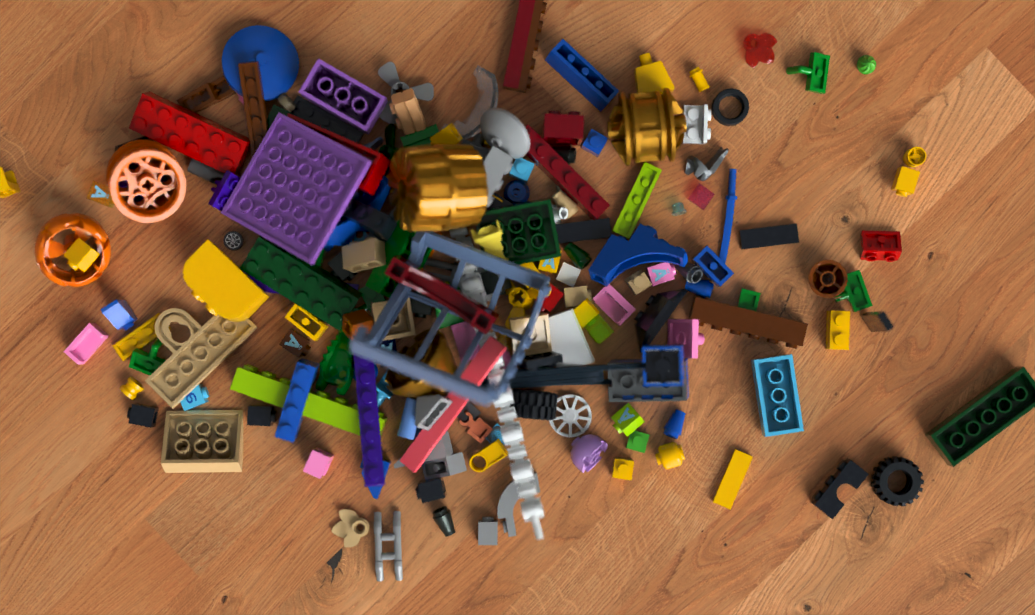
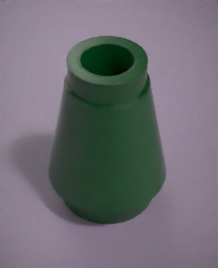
M572 242L564 248V251L576 268L579 267L583 270L592 260L589 253Z

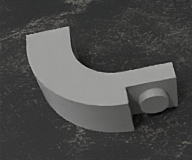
M534 472L535 479L530 480V483H535L538 493L540 492L537 472ZM514 480L503 490L497 508L498 519L506 518V521H502L504 533L508 532L509 537L516 536L513 508L520 499L517 487L521 485L520 483L515 484Z

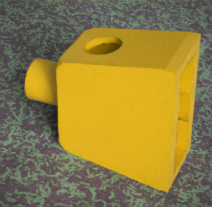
M650 53L639 56L642 66L634 70L637 93L659 91L660 95H662L664 88H669L670 92H672L675 88L662 61L653 63Z

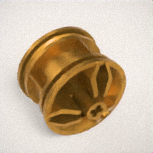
M664 88L662 95H660L659 91L629 93L628 99L625 97L624 92H619L618 104L613 107L609 116L610 122H607L608 139L621 138V140H612L611 143L625 166H630L632 158L634 163L664 161L665 155L668 156L669 162H674L676 150L680 148L684 139L683 132L687 131L685 115L674 116V114L682 113V109L669 88Z

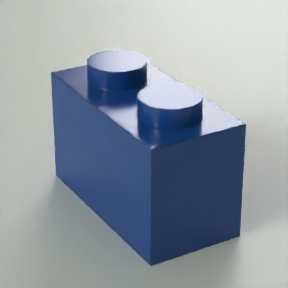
M705 246L691 260L701 268L702 272L717 287H721L734 274L708 246Z

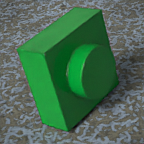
M741 289L737 307L757 311L761 293Z

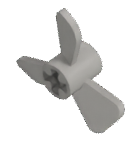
M387 62L379 68L378 75L392 87L391 95L395 94L398 89L408 90L412 88L417 99L431 101L433 99L434 87L431 83L409 88L406 83L400 82L396 66L393 62ZM390 100L382 111L380 118L389 124H396L395 119L398 117L391 112L389 103H392V100Z

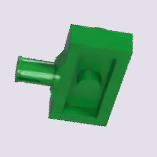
M860 270L848 273L845 290L840 295L834 297L837 298L834 299L835 302L847 299L853 312L873 306Z

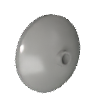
M490 108L482 114L480 128L485 141L490 147L495 146L512 156L513 159L521 158L529 151L530 138L528 132L517 117L501 108Z

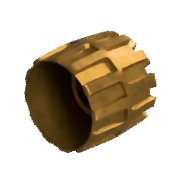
M428 144L401 148L395 152L390 163L392 172L388 175V186L393 187L394 192L389 194L390 205L396 204L393 216L396 221L400 219V228L409 232H435L470 227L481 222L487 207V174L481 159L482 157L473 146L468 144Z

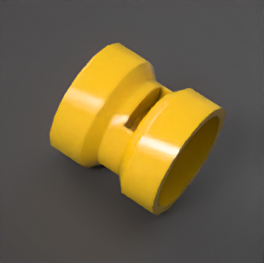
M913 147L904 153L903 161L908 167L914 168L922 165L927 155L923 148Z

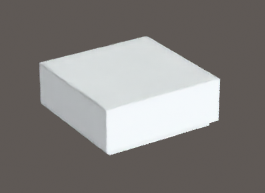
M563 262L556 280L574 287L581 270Z

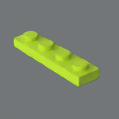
M644 162L612 232L630 239L662 169Z

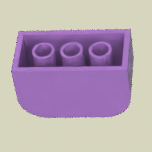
M319 58L299 90V93L314 105L368 135L388 103L385 96Z

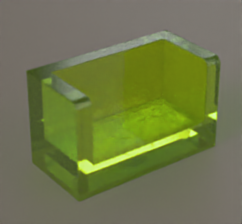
M599 314L583 327L593 340L599 344L614 332Z

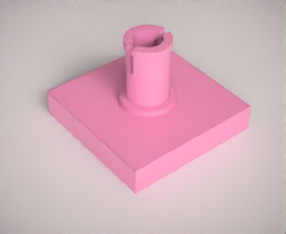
M668 319L667 345L683 344L684 358H698V345L704 343V335L698 333L699 319Z

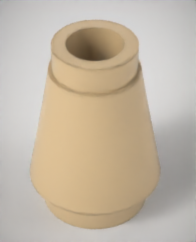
M561 190L552 196L557 208H567L568 217L566 219L572 217L579 210L576 207L577 204L562 193Z

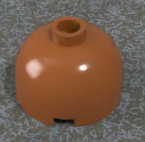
M834 260L817 262L810 270V287L816 295L823 298H833L840 295L847 285L848 275L845 268Z

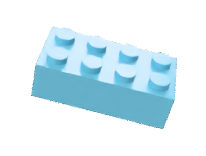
M792 354L751 360L762 436L768 437L804 431Z

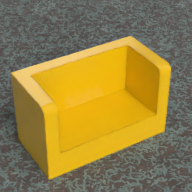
M0 167V197L5 198L21 192L14 172L12 170L4 172L3 168Z

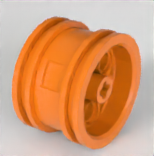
M152 140L131 141L119 147L108 162L106 182L114 204L126 217L138 222L154 223L171 216L183 202L186 193L184 172L173 153L166 146ZM151 158L159 159L158 164L149 161ZM137 162L139 165L136 169L131 170L128 168L130 163ZM163 175H170L168 181L162 182L160 180ZM127 179V188L118 187L119 181ZM164 193V195L161 198L155 201V199L158 196ZM136 195L143 196L140 202L133 201Z

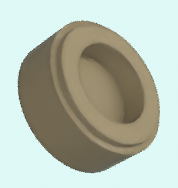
M282 93L278 97L279 102L289 112L296 108L294 102L286 94Z

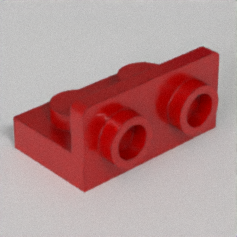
M861 231L862 252L860 260L870 262L876 260H885L887 262L899 260L902 253L900 231Z

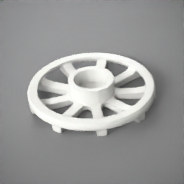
M567 394L559 397L557 403L563 400L565 410L557 407L556 410L561 412L562 415L557 416L556 419L549 420L552 428L564 437H576L583 434L591 423L592 413L590 406L583 398L577 395ZM566 398H575L571 408L568 406ZM577 400L584 403L583 407L575 410ZM587 408L588 417L578 415L579 412ZM563 419V423L556 428L553 421ZM578 419L587 420L584 428L577 422ZM565 424L569 425V434L560 431ZM572 424H575L580 431L572 434Z

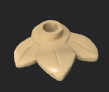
M342 509L339 511L342 521H339L331 531L336 536L344 538V547H354L359 543L360 538L369 532L370 525L366 519L359 518L355 511ZM357 524H362L364 529L358 530Z

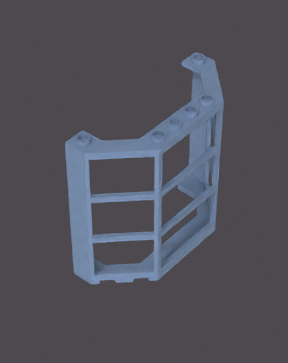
M417 232L412 239L411 254L408 260L420 267L427 247L460 259L451 285L457 289L466 262L500 275L488 307L493 311L506 278L539 290L524 335L496 324L491 328L493 331L520 341L498 385L495 387L496 379L492 378L487 388L460 378L484 335L479 330L454 375L420 362L447 313L455 316L458 315L439 302L412 292V288L401 283L396 287L369 334L367 335L366 327L361 325L358 327L351 339L350 352L487 407L497 401L502 392L506 393L510 384L508 382L509 379L514 378L516 374L517 363H522L525 355L524 350L525 348L529 349L532 338L530 337L545 297H548L551 291V286L549 285L550 277L440 234ZM408 298L441 310L414 359L380 346Z

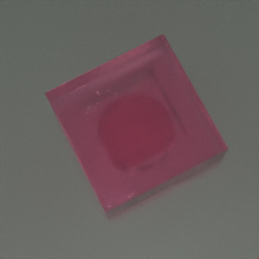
M699 183L687 200L704 210L715 194Z

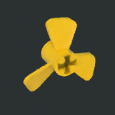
M511 281L512 288L505 290L506 295H509V302L513 305L505 322L508 329H510L509 318L526 316L525 310L532 307L534 299L538 297L539 290L532 287L529 290L520 287L516 288ZM520 296H521V298L524 299V301H523L522 303H521V301L518 300V298H520Z

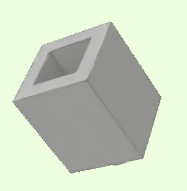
M485 516L482 517V520L478 521V545H498V520H494V517Z

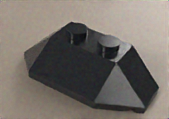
M680 289L657 293L655 296L651 295L645 303L648 305L644 312L640 310L634 318L637 321L634 326L640 353H642L643 345L651 344L688 290Z

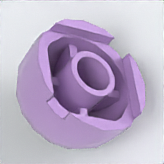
M588 434L581 438L577 437L571 444L573 447L571 450V460L582 473L584 471L588 472L600 461L602 457L599 455L601 451L606 452L608 444L597 435Z

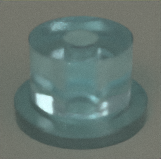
M682 202L672 205L673 216L687 213Z

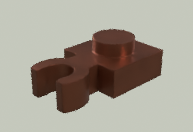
M465 410L464 413L468 416V419L462 421L458 418V422L462 426H468L465 431L479 443H482L493 428L478 416L473 420L470 412Z

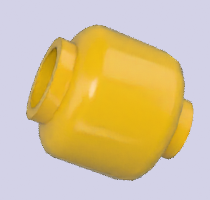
M676 442L660 445L658 448L659 453L655 454L658 465L662 464L665 469L682 465V460L685 459L681 444L677 445Z

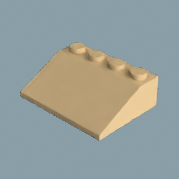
M243 410L166 411L161 465L165 473L242 472Z

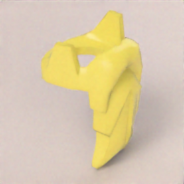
M496 220L497 228L494 225H488L478 231V235L474 229H471L475 244L480 243L486 253L508 261L502 251L501 235L503 233L498 220Z

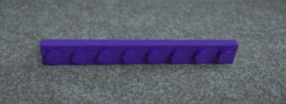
M353 353L365 487L385 485L374 361Z

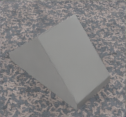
M441 395L417 397L416 427L428 431L451 405L452 400Z

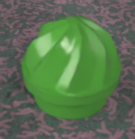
M870 55L861 56L857 61V69L862 74H870L876 68V61Z

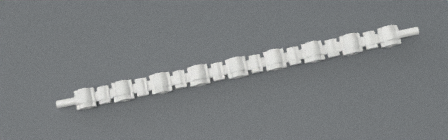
M467 227L449 230L452 239L456 238L455 241L474 248L471 237H465L468 234ZM466 262L462 275L465 274V277L461 278L463 290L466 295L471 296L474 300L488 307L485 295L481 296V293L485 292L480 273H475L478 267ZM489 332L487 335L484 334L479 342L480 348H482L490 336L497 339L495 332ZM503 355L491 369V373H488L489 383L492 378L496 379L495 387L505 372V369H500V367L505 366ZM509 384L506 393L502 392L500 398L493 403L495 408L500 407L501 410L497 411L500 423L504 422L505 424L500 426L501 435L505 446L510 445L511 447L507 451L510 461L514 460L515 462L510 464L515 484L520 483L521 485L517 487L519 497L525 500L520 502L525 522H532L536 540L544 538L539 521L540 518L545 517L540 497L534 498V495L538 494L535 483H530V480L535 479L530 459L524 460V457L527 456L525 444L520 445V442L524 441V435L520 422H514L517 414L515 407H510V404L514 403V397Z

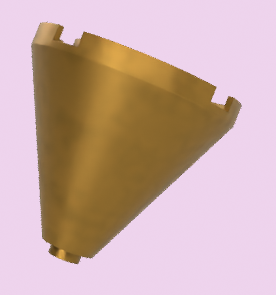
M430 329L415 336L414 339L417 342L410 348L405 345L399 354L414 359ZM438 329L420 362L454 375L457 370L456 362L446 336ZM391 368L386 373L385 381L389 384L386 388L396 395L417 399V397L434 395L446 397L449 391Z

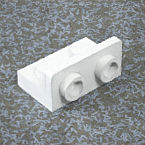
M708 104L684 105L683 115L686 117L687 131L683 132L684 139L682 144L705 145L707 140L711 138V128H708V121H711V109H708Z

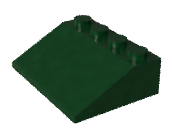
M550 197L486 209L481 222L476 225L478 234L481 228L488 225H494L497 228L496 220H498L503 233L501 235L502 251L508 261L519 265L561 257ZM480 245L481 251L485 252L484 247Z

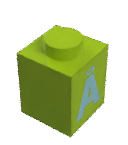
M629 403L611 417L615 422L613 427L619 434L624 432L627 437L644 423V420Z

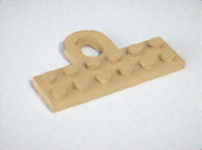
M178 308L167 309L156 319L155 333L158 339L173 354L145 382L173 409L257 329V326L249 319L241 322H232L219 315H214L201 327L186 311ZM177 322L180 325L187 326L190 329V338L183 343L174 341L169 330L170 323Z

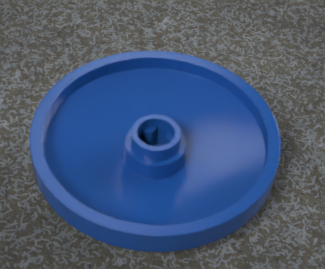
M262 25L243 28L236 32L224 47L221 60L224 78L229 86L241 96L243 94L238 63L259 61L265 101L274 100L282 93L288 92L297 78L299 71L297 50L291 40L277 29Z

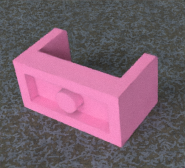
M610 284L607 287L604 286L592 299L618 326L636 310Z
M466 321L451 325L460 361H462L476 335L474 327ZM479 344L476 347L470 360L474 359V357L481 349Z
M89 323L65 349L64 353L78 365L85 364L109 335L96 323Z
M318 447L313 449L303 472L319 479L322 478V475H326L334 455Z

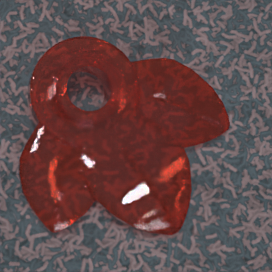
M768 33L761 35L748 34L743 40V46L746 50V63L752 68L756 67L759 61L765 64L773 63L774 52L771 47L777 43L776 38ZM752 40L756 42L754 47L751 45Z

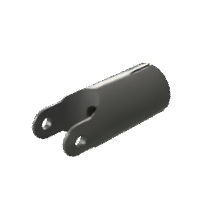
M193 158L187 170L189 173L214 184L216 180L221 181L225 174Z

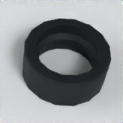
M733 88L725 89L719 92L713 100L711 106L712 114L720 124L735 126L747 116L749 101L740 90ZM727 96L736 97L741 103V112L735 118H726L719 111L721 100Z

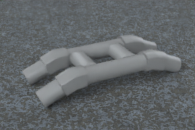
M374 512L376 580L379 582L384 580L383 560H394L395 579L401 581L403 580L401 512H393V533H382V513ZM382 541H394V552L382 553Z

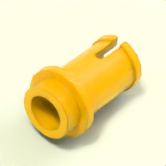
M697 67L689 72V77H692L699 92L710 86L702 73L703 69Z

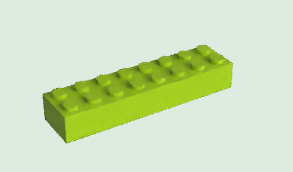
M249 364L237 367L230 387L231 390L281 408L284 407L291 379L285 377L275 378L276 374L269 371L258 372L257 367ZM311 387L302 415L360 436L358 403L354 405L348 404L347 399L342 397H335L334 399L330 397V393L322 390L314 392ZM378 411L381 436L387 417H384L385 413Z

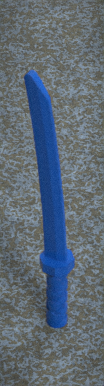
M729 169L728 195L725 196L727 206L719 258L724 263H726L735 200H737V196H735L737 169Z

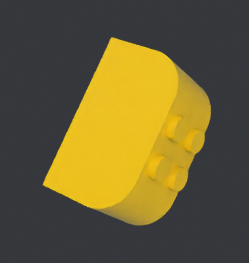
M208 239L184 265L183 278L186 284L193 290L191 294L198 301L205 302V308L216 316L219 315L232 322L245 321L269 298L247 274Z

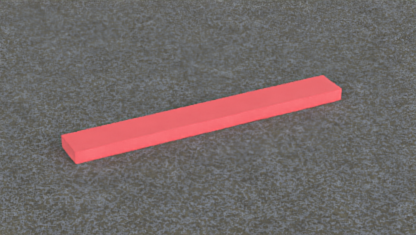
M490 336L460 378L480 386L507 348L493 336ZM449 392L446 398L452 400L451 405L428 431L424 429L420 431L399 461L413 473H416L469 399Z

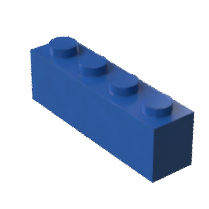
M564 39L551 50L545 59L550 66L600 112L619 92L615 86Z

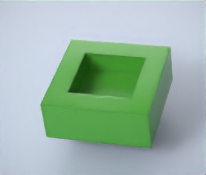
M635 430L629 435L626 448L645 453L650 435Z

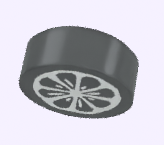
M230 231L224 236L223 242L226 248L236 251L243 246L244 239L240 233Z

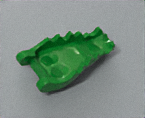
M341 327L336 335V339L331 340L330 346H327L328 352L323 354L316 389L323 391L330 384L338 386L336 389L337 394L345 395L353 380L354 355L350 352L351 340L342 331Z

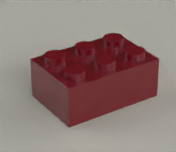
M551 110L549 114L545 113L543 139L548 144L581 146L583 141L584 115H580V112L577 111L560 114V111Z

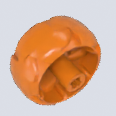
M65 213L53 217L43 225L35 240V259L41 272L49 280L61 286L81 287L88 285L102 275L110 262L111 245L108 234L98 221L84 214ZM72 228V231H75V234H69L64 238V245L53 241V237L61 230ZM78 237L84 242L93 237L97 245V252L100 255L85 272L79 268L75 271L74 269L66 271L54 264L52 258L65 254Z

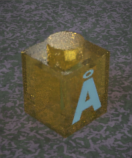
M93 181L86 199L113 208L115 204L108 186Z

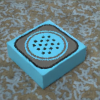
M496 423L485 439L492 443L499 438L504 445L500 425Z

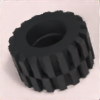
M512 389L514 403L510 404V407H515L517 417L536 420L556 419L558 395L544 391Z
M897 456L884 458L885 461L878 462L879 466L873 469L875 471L874 475L871 474V479H873L871 487H874L873 491L880 500L893 506H906V503H913L914 498H919L918 492H922L921 484H924V480L921 479L923 474L918 470L919 467L908 459ZM901 470L906 475V485L901 491L892 492L888 487V478L892 472Z

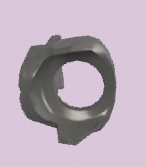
M721 147L705 165L696 157L689 156L686 159L687 165L684 172L687 175L694 172L699 181L707 180L718 169L729 149Z

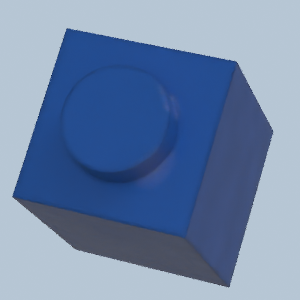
M591 129L581 148L598 157L608 138Z

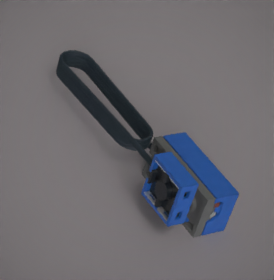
M683 344L643 345L642 359L611 360L607 365L549 368L536 371L517 369L514 378H510L508 381L510 382L511 389L553 385L610 384L608 386L609 402L687 401L689 398L688 358H684ZM603 370H608V379L603 378ZM488 375L480 384L484 388H487L489 385Z

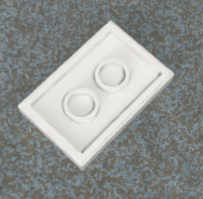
M573 308L548 316L552 351L562 354L563 362L556 363V367L584 366L593 363L595 359Z

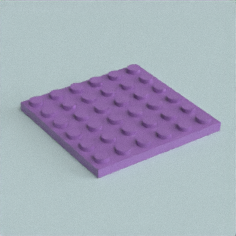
M278 112L221 213L314 265L372 161Z

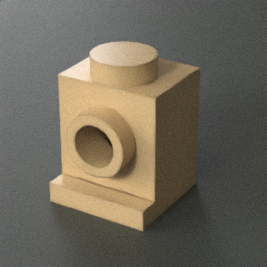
M641 269L624 279L634 296L652 285L645 272H642Z

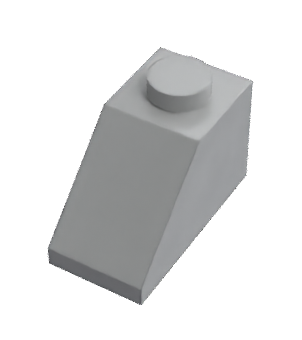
M463 452L426 461L422 464L425 480L451 476L467 471Z

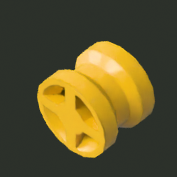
M129 376L127 383L121 385L119 389L128 398L135 400L138 392H142L144 387L135 378Z

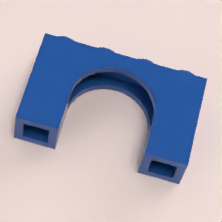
M304 358L297 361L275 433L276 438L294 442L298 437L303 421L304 407L311 386L315 382L320 363Z

